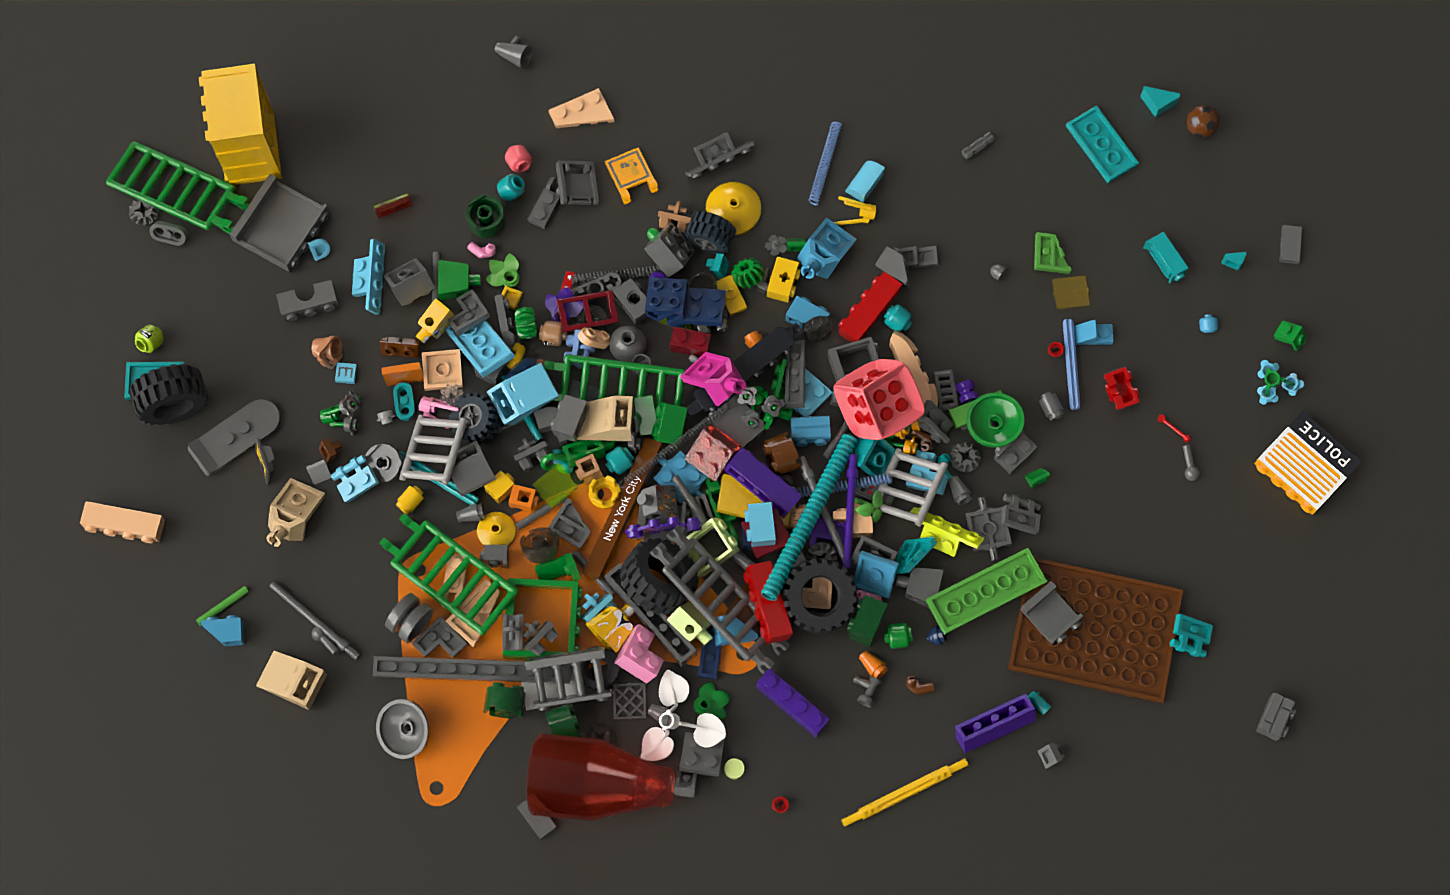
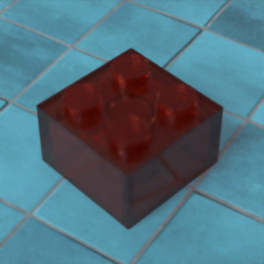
M711 424L702 430L684 460L716 482L726 473L724 469L742 447Z

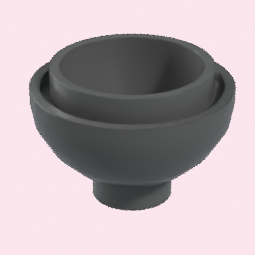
M631 325L621 326L610 337V351L619 361L632 362L636 355L645 354L647 339L639 328ZM627 337L631 338V341L628 343L624 341Z

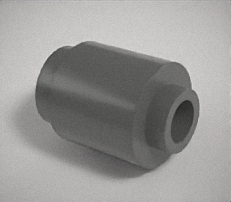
M1047 392L1040 396L1039 404L1050 421L1057 420L1064 415V408L1056 393Z

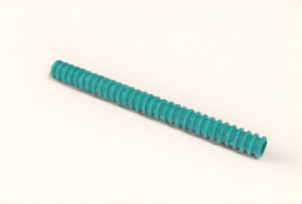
M843 434L839 440V444L836 446L837 449L834 450V454H832L829 463L824 469V473L818 481L819 483H817L816 488L813 490L814 493L811 494L806 508H804L803 513L800 515L801 518L798 519V523L795 525L796 528L793 529V533H791L790 538L787 540L788 543L785 544V548L779 556L780 558L777 559V563L769 575L770 579H767V584L761 590V594L766 599L777 600V595L780 594V590L783 588L782 585L786 583L785 580H787L793 565L796 563L799 554H801V550L804 548V544H806L809 534L812 532L811 529L817 523L819 514L822 513V509H824L830 494H832V490L835 488L842 470H844L845 465L848 463L847 460L850 459V455L858 443L857 439L852 435Z

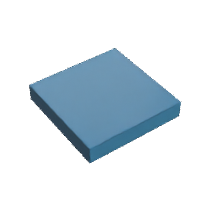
M861 551L854 576L855 580L853 581L858 589L889 599L899 563Z

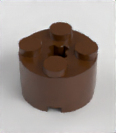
M787 432L765 440V444L762 446L765 457L769 456L771 464H769L770 470L780 476L801 468V464L796 463V459L799 456L791 438H786Z

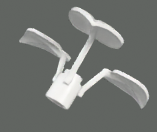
M666 670L661 679L659 698L663 705L672 706L674 704V706L660 716L659 723L663 728L654 727L645 733L641 759L658 761L668 757L674 748V741L668 737V729H676L679 725L696 728L694 739L702 747L715 746L726 736L724 724L713 714H701L697 719V725L681 722L678 715L672 713L678 707V702L682 703L688 698L690 688L688 682L683 677L670 670Z

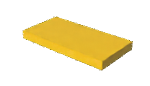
M723 474L716 512L745 518L744 511L748 510V504L764 503L731 475ZM791 511L784 519L782 518L785 527L791 529L789 527Z

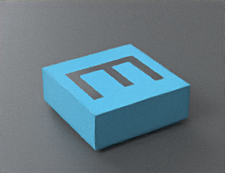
M337 363L335 382L355 384L357 365Z

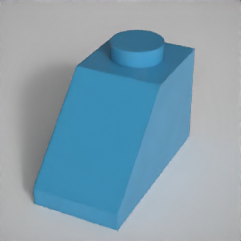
M727 615L719 616L717 619L721 622ZM735 617L726 629L735 636L745 624ZM712 625L715 645H730ZM751 629L740 643L752 642L758 638V634Z

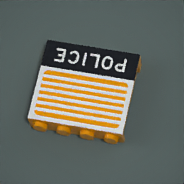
M1302 411L1254 464L1259 472L1271 478L1275 486L1285 490L1286 495L1290 499L1296 500L1301 504L1300 506L1305 512L1313 515L1358 467L1361 461Z

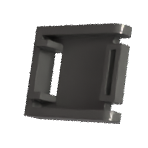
M558 161L556 163L561 204H566L568 201L570 205H590L591 203L598 205L599 197L594 161ZM570 168H582L583 174L568 173Z

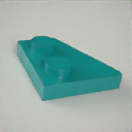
M934 537L905 540L894 560L899 563L896 574L909 573L937 544Z

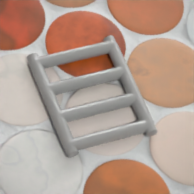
M418 415L399 479L402 481H406V478L442 481L441 483L448 485L466 428L467 419L461 418L460 421L433 419ZM423 425L457 428L454 438L420 435ZM418 443L452 446L449 456L415 453ZM412 460L447 463L444 474L409 471Z
M897 448L885 472V478L886 473H888L889 478L893 476L928 487L929 491L924 498L889 487L884 482V485L880 484L878 488L882 496L886 493L921 504L922 507L918 515L882 504L878 509L882 510V512L913 521L915 525L920 527L927 515L948 464L945 462L939 464L909 455ZM899 460H903L935 470L937 473L932 481L896 470Z

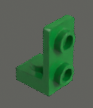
M571 553L534 567L539 580H552L565 574L567 576L571 575L573 581L581 579Z

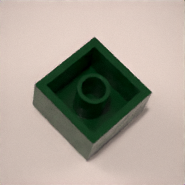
M868 595L865 596L864 600L860 599L855 611L857 616H852L848 625L847 632H850L848 638L870 648L888 604Z

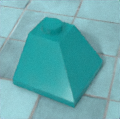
M858 438V443L854 449L855 455H857L858 466L870 477L873 476L874 480L875 475H877L879 481V474L883 479L882 474H885L896 449L885 439L870 440Z

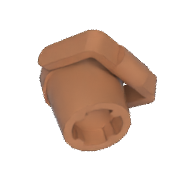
M329 336L313 340L312 354L314 357H317V360L323 367L333 369L343 357L340 337Z

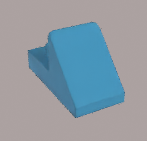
M1096 320L1074 326L1075 345L1113 344L1112 324H1096Z

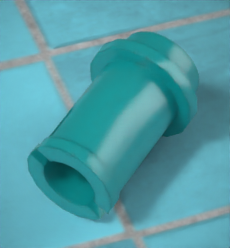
M1033 690L1027 697L1032 705L1044 715L1051 708V705L1039 695V691Z

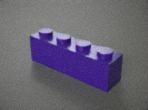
M744 448L738 451L724 469V471L762 502H771L772 510L777 508L783 519L802 497L796 488L790 487L780 475L774 474L765 463L758 461L749 450Z
M768 669L756 683V688L815 738L829 724L830 719L771 669Z
M1026 694L1021 695L956 725V739L963 751L967 753L1034 722L1035 708Z

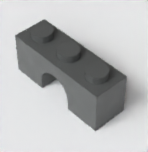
M332 280L313 284L314 296L308 301L299 300L295 290L276 294L283 320L295 321L298 317H310L316 315L317 312H329L339 307Z

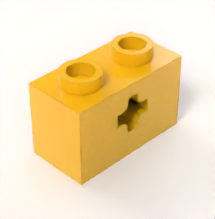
M781 257L776 258L767 289L768 298L788 303L790 297H794L796 286L793 285L795 280H799L801 269H798L799 262Z

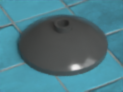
M398 699L389 702L380 711L376 722V733L379 743L388 754L395 758L408 759L415 757L423 751L429 739L430 726L425 712L418 704L411 700Z

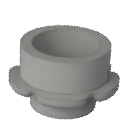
M392 410L378 413L377 422H381L382 425L391 423L395 415H393Z

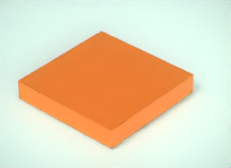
M419 362L381 368L387 386L397 385L401 382L413 383L424 381L423 371Z

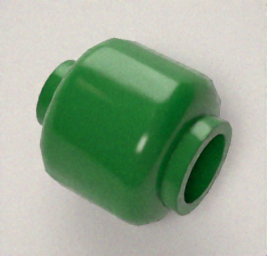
M905 622L889 624L887 631L884 632L885 643H889L892 649L909 647L910 642H913L911 626H907Z

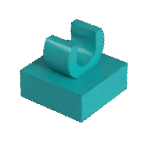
M717 253L715 260H707L706 267H710L709 270L713 271L718 278L726 277L729 260L724 254Z

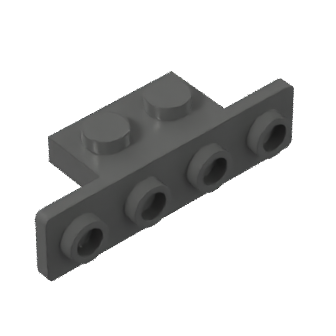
M725 132L693 148L701 165L685 172L688 177L696 178L703 174V170L707 168L712 170L718 167V163L723 160L725 162L736 158L735 154L739 152L744 154L751 151V147L755 143L754 141H749L734 148L728 132Z

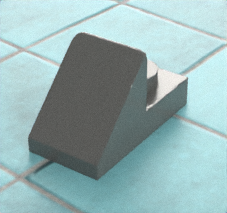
M679 764L674 794L693 798L697 774L679 771Z

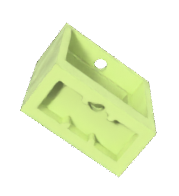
M711 518L702 525V530L692 532L687 538L688 540L692 538L698 540L715 528L728 548L727 551L715 559L719 564H722L739 551L738 543L726 530L727 525L722 519ZM694 548L688 553V557L692 558L694 563L700 558ZM704 564L697 575L698 577H704L714 569L709 564L707 566Z

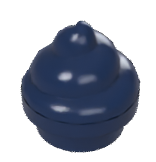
M934 626L931 632L928 633L926 640L939 646L943 642H947V634L944 635L939 626Z

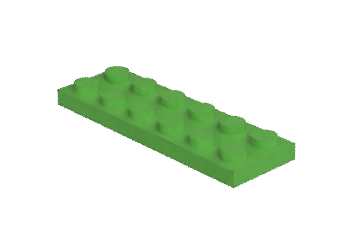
M1026 548L927 598L925 601L945 635L1045 584L1047 580L1029 548Z

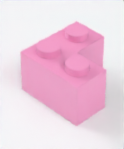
M638 624L623 643L614 663L645 683H648L657 676L664 660L648 650L655 634Z

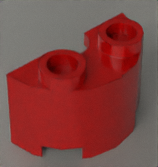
M1126 366L1104 375V379L1107 381V385H1105L1107 395L1111 402H1115L1116 409L1119 410L1139 402V392L1137 388L1132 387L1130 381H1133V376Z

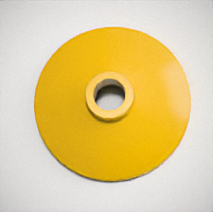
M502 512L487 514L486 518L482 519L477 527V535L483 545L508 546L516 534L513 520ZM494 526L499 527L497 532L492 531Z

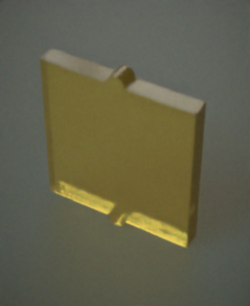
M1085 276L1052 279L1053 296H1055L1057 309L1090 305L1089 289L1087 288Z

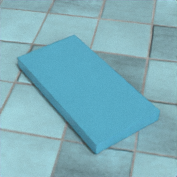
M486 320L457 336L451 325L445 328L447 334L483 378L515 357Z

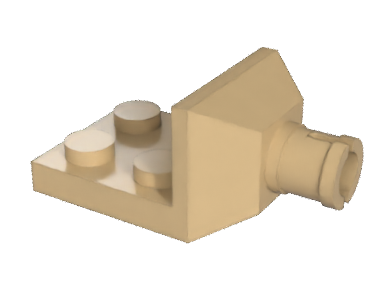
M290 478L270 505L268 527L271 532L267 536V541L272 545L277 539L274 544L276 547L280 546L283 539L303 541L306 523L323 501L325 493Z

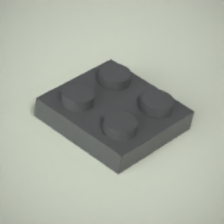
M685 732L679 771L719 777L725 738L715 746L702 747L695 741L694 733Z

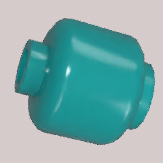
M509 174L498 182L497 190L500 197L504 200L513 201L524 193L525 184L520 176Z
M891 305L883 316L885 318V325L893 331H906L912 324L910 321L911 313L901 305Z
M618 446L606 455L607 463L605 465L611 473L615 471L618 475H622L633 466L632 461L634 458L626 447Z

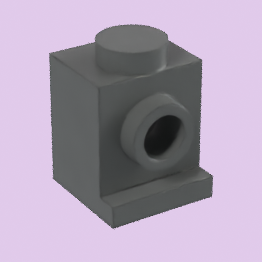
M484 545V551H480V560L488 565V567L495 568L503 565L504 568H508V546Z

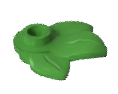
M508 254L504 262L499 260L489 261V268L492 273L486 278L489 284L496 287L504 285L512 288L519 283L520 277L517 272L519 263L512 254ZM508 277L514 278L512 281L507 280Z

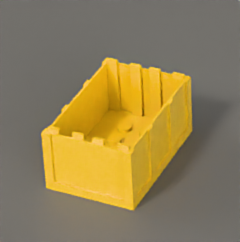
M248 64L201 71L202 76L199 77V85L204 88V96H201L202 106H206V111L203 112V120L208 123V131H205V138L212 145L216 157L223 168L225 182L229 181L232 185L265 181L269 174L277 177V179L282 178L274 110L256 65Z

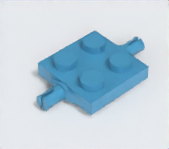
M681 451L670 460L663 456L662 458L658 457L659 460L657 459V461L663 467L654 477V480L659 485H675L672 478L678 475L692 496L696 497L703 494L700 491V487L708 476ZM675 485L676 500L682 505L686 500Z

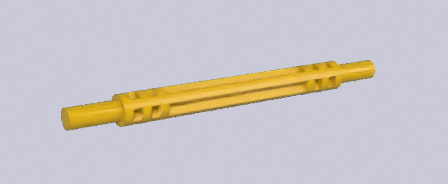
M964 758L950 766L946 765L859 808L858 812L841 821L844 827L860 819L864 820L951 777L952 773L968 766V762Z

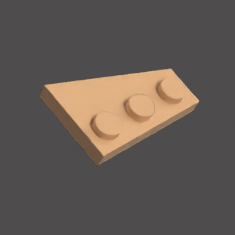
M599 88L549 110L556 128L574 127L587 123L592 125L608 121V123L614 122V118Z
M485 579L458 608L468 614L491 583ZM498 589L473 619L481 626L490 616L501 594ZM452 613L446 622L475 648L480 634Z

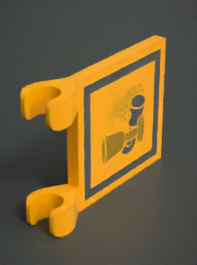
M639 147L605 161L624 204L631 202L630 194L627 190L647 182L651 193L658 191V184L653 178Z

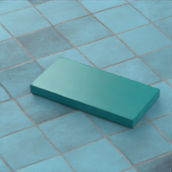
M1097 105L1066 123L1067 129L1107 183L1138 166L1139 162Z

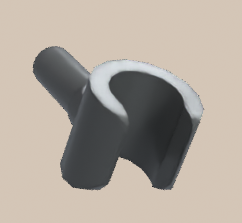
M768 267L764 270L763 281H759L757 290L763 294L766 293L769 285L765 282L770 270Z

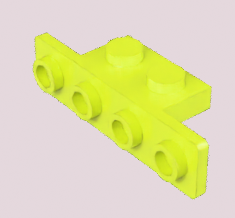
M914 507L910 513L918 515L921 508ZM928 512L922 523L924 528L920 538L934 537L937 544L933 548L953 557L957 554L960 542L978 548L984 540L978 533L963 529L958 524H952L942 517L934 516Z

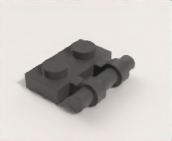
M1005 494L1003 501L1008 502L1009 505L1003 506L1001 525L1034 535L1039 533L1041 515L1034 513V511H1039L1041 505L1035 503L1034 500H1025L1015 494Z

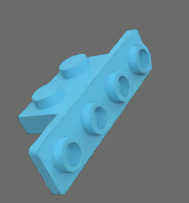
M371 239L369 257L354 259L352 295L355 297L366 295V310L379 315L383 288L385 244L376 239Z

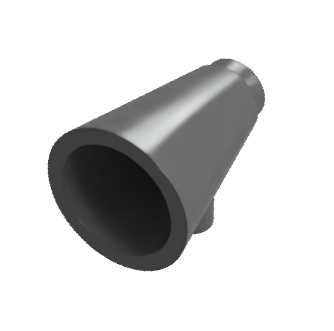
M515 36L510 43L498 42L496 44L495 53H498V55L521 69L527 68L533 54V49L530 45L519 44L521 39L518 36Z

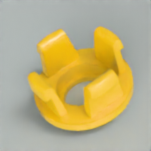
M608 475L597 480L593 479L589 486L591 502L596 507L602 509L614 506L620 493V487L616 480ZM606 487L611 490L612 496L609 500L603 501L599 499L598 491L601 488Z

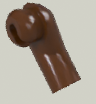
M921 429L920 431L913 430L911 435L919 439L920 449L930 452L933 447L930 435Z
M915 676L907 677L906 686L913 693L920 695L934 692L932 682L921 684L916 680Z

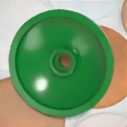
M984 394L977 398L969 407L966 418L967 428L971 436L978 443L993 448L1004 447L1014 442L1020 436L1024 427V413L1019 403L1006 394ZM998 423V426L993 427L992 424Z

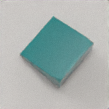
M1246 252L1225 254L1221 263L1239 270Z

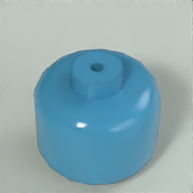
M1212 314L1205 315V318H1200L1199 320L1200 330L1204 333L1215 332L1219 328L1218 318L1212 317Z

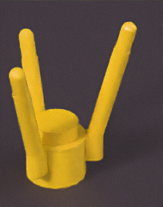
M842 196L838 197L839 200L844 201V204L860 208L859 216L863 218L834 222L836 225L869 223V219L874 220L876 205L862 203Z

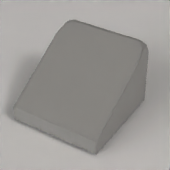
M324 460L306 467L314 484L331 478L330 471Z

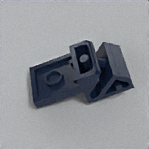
M650 277L645 314L657 322L667 318L666 322L670 327L685 328V324L722 327L726 290L688 288V282L684 279Z

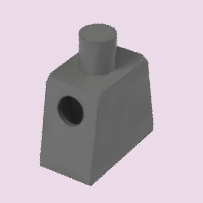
M913 568L909 577L898 574L895 586L907 588L906 599L929 608L925 600L939 592L943 570Z

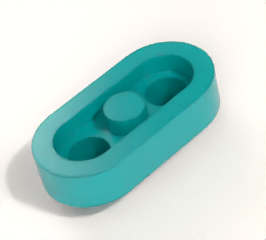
M401 382L393 389L395 411L399 419L408 421L415 415L413 390L408 383ZM405 391L407 392V394L405 396H401V392ZM408 409L409 413L403 414V410Z

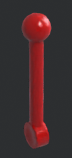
M1164 415L1158 416L1160 423H1165L1183 437L1185 442L1191 441L1190 435H1185L1166 420Z

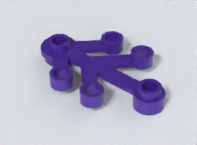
M679 517L668 518V523L661 525L660 519L648 520V525L643 527L639 524L630 525L629 529L625 530V533L628 534L629 539L643 537V534L661 533L660 531L670 532L677 525L686 527L687 532L702 530V525L699 518H689L687 523H680Z

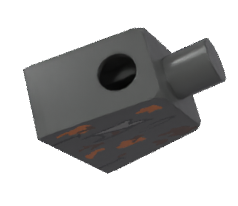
M675 485L651 486L643 489L641 494L638 495L637 502L642 505L644 517L650 520L660 519V524L668 523V518L678 517Z

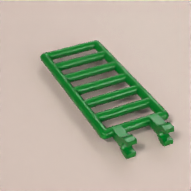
M133 141L106 180L108 186L205 230H210L214 225L230 234L234 228L232 226L233 222L218 217L227 202L237 205L244 211L249 206V203H247L248 198L234 194L236 189L234 185L137 141ZM136 150L145 153L125 185L115 181ZM154 157L161 160L142 191L139 192L133 189V185L150 159ZM170 164L176 167L177 170L158 199L148 196L167 165ZM184 171L194 175L173 207L164 203ZM200 179L209 182L210 184L191 213L188 214L181 211V208ZM218 186L225 189V193L207 221L205 222L197 218L215 188Z
M571 354L565 355L564 363L550 360L544 361L543 367L545 369L563 371L561 391L558 393L559 396L553 401L560 402V400L564 399L565 395H568L571 363L574 362L583 364L579 399L586 401L590 365L602 366L598 399L606 398L609 367L621 369L618 396H625L628 370L640 371L637 397L645 395L647 372L658 373L655 410L660 406V402H663L666 375L678 376L674 404L682 406L684 382L680 376L685 372L684 369Z
M403 513L399 520L414 531V534L401 550L385 538L379 542L384 549L395 556L391 561V566L478 634H486L518 594V589L430 521L425 520L419 526ZM429 530L435 537L409 569L400 562L425 531ZM443 541L450 548L423 580L415 575V572L438 544ZM456 552L464 557V560L442 587L436 591L429 586ZM470 563H472L479 569L478 572L451 603L444 595ZM486 574L494 580L468 614L464 613L458 607ZM499 586H502L509 593L481 626L473 620Z

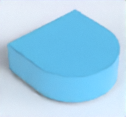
M316 239L308 243L315 261L326 257L330 252V245L325 239Z

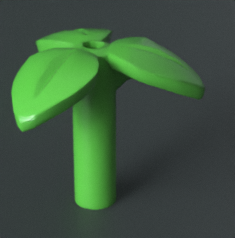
M877 490L874 493L873 503L855 498V503L860 504L855 511L864 517H869L872 514V521L874 523L878 522L882 516V510L878 509L883 504L881 491Z

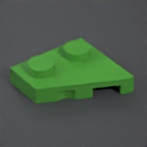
M1037 232L1035 234L1034 270L1069 274L1071 267L1067 265L1064 259L1065 254L1059 246L1056 235Z

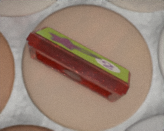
M407 193L378 204L373 208L377 218H382L412 206V201Z

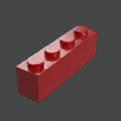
M885 271L881 276L877 275L874 278L873 286L870 290L866 289L861 295L862 300L859 304L855 303L849 311L851 314L848 318L844 317L838 325L840 327L839 335L850 343L862 340L902 289V283Z
M771 561L748 565L744 573V581L749 585L750 600L755 605V617L761 625L760 634L763 639L765 638L766 644L789 640L793 634L781 593L777 595L778 598L775 601L768 600L761 594V590L764 589V585L767 584L766 581L770 579L769 575L772 573Z

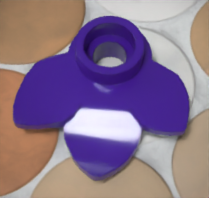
M568 287L560 290L557 296L547 294L546 308L551 312V318L555 322H560V317L557 315L556 299L573 297ZM582 301L563 304L567 321L569 317H576L583 308Z

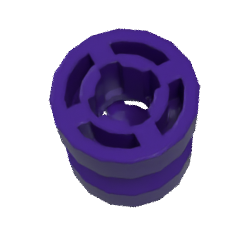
M965 380L955 385L956 391L961 395L959 400L962 405L979 398L978 393L974 391L975 385L973 380Z

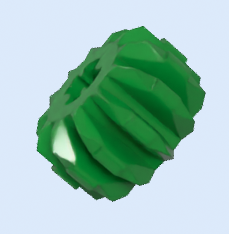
M745 257L744 261H739L738 265L733 266L734 270L731 273L738 287L740 286L743 289L748 287L751 289L753 285H757V282L763 281L762 276L765 274L762 265L753 257L749 260Z
M532 307L516 309L515 322L519 338L531 339L536 337L538 331L534 309Z

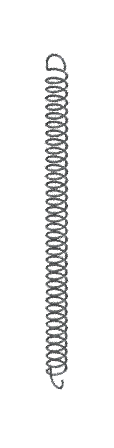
M726 402V405H723V407H720V409H717V411L720 410L722 412L721 408L725 410L724 406L728 408L727 404L729 403ZM703 419V422H700V424H697V426H694V429H693V430H694L697 434H698V432L696 431L695 427L701 432V430L699 429L698 425L701 426V428L704 430V428L702 427L701 423L704 424L705 427H707V426L705 425V423H704V421H706V422L708 423L707 419H706V420ZM651 458V461L648 460V463L645 462V465L642 464V467H639V470H638V471H639L642 475H643V473H642V471L640 470V468H641L644 472H646V471L644 470L643 466H644L647 470H649V469L647 468L646 464H648L649 467L652 468V467L650 466L649 462H651V463L653 464V462H652V459H653V458Z

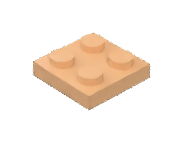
M460 349L422 353L425 391L463 388Z

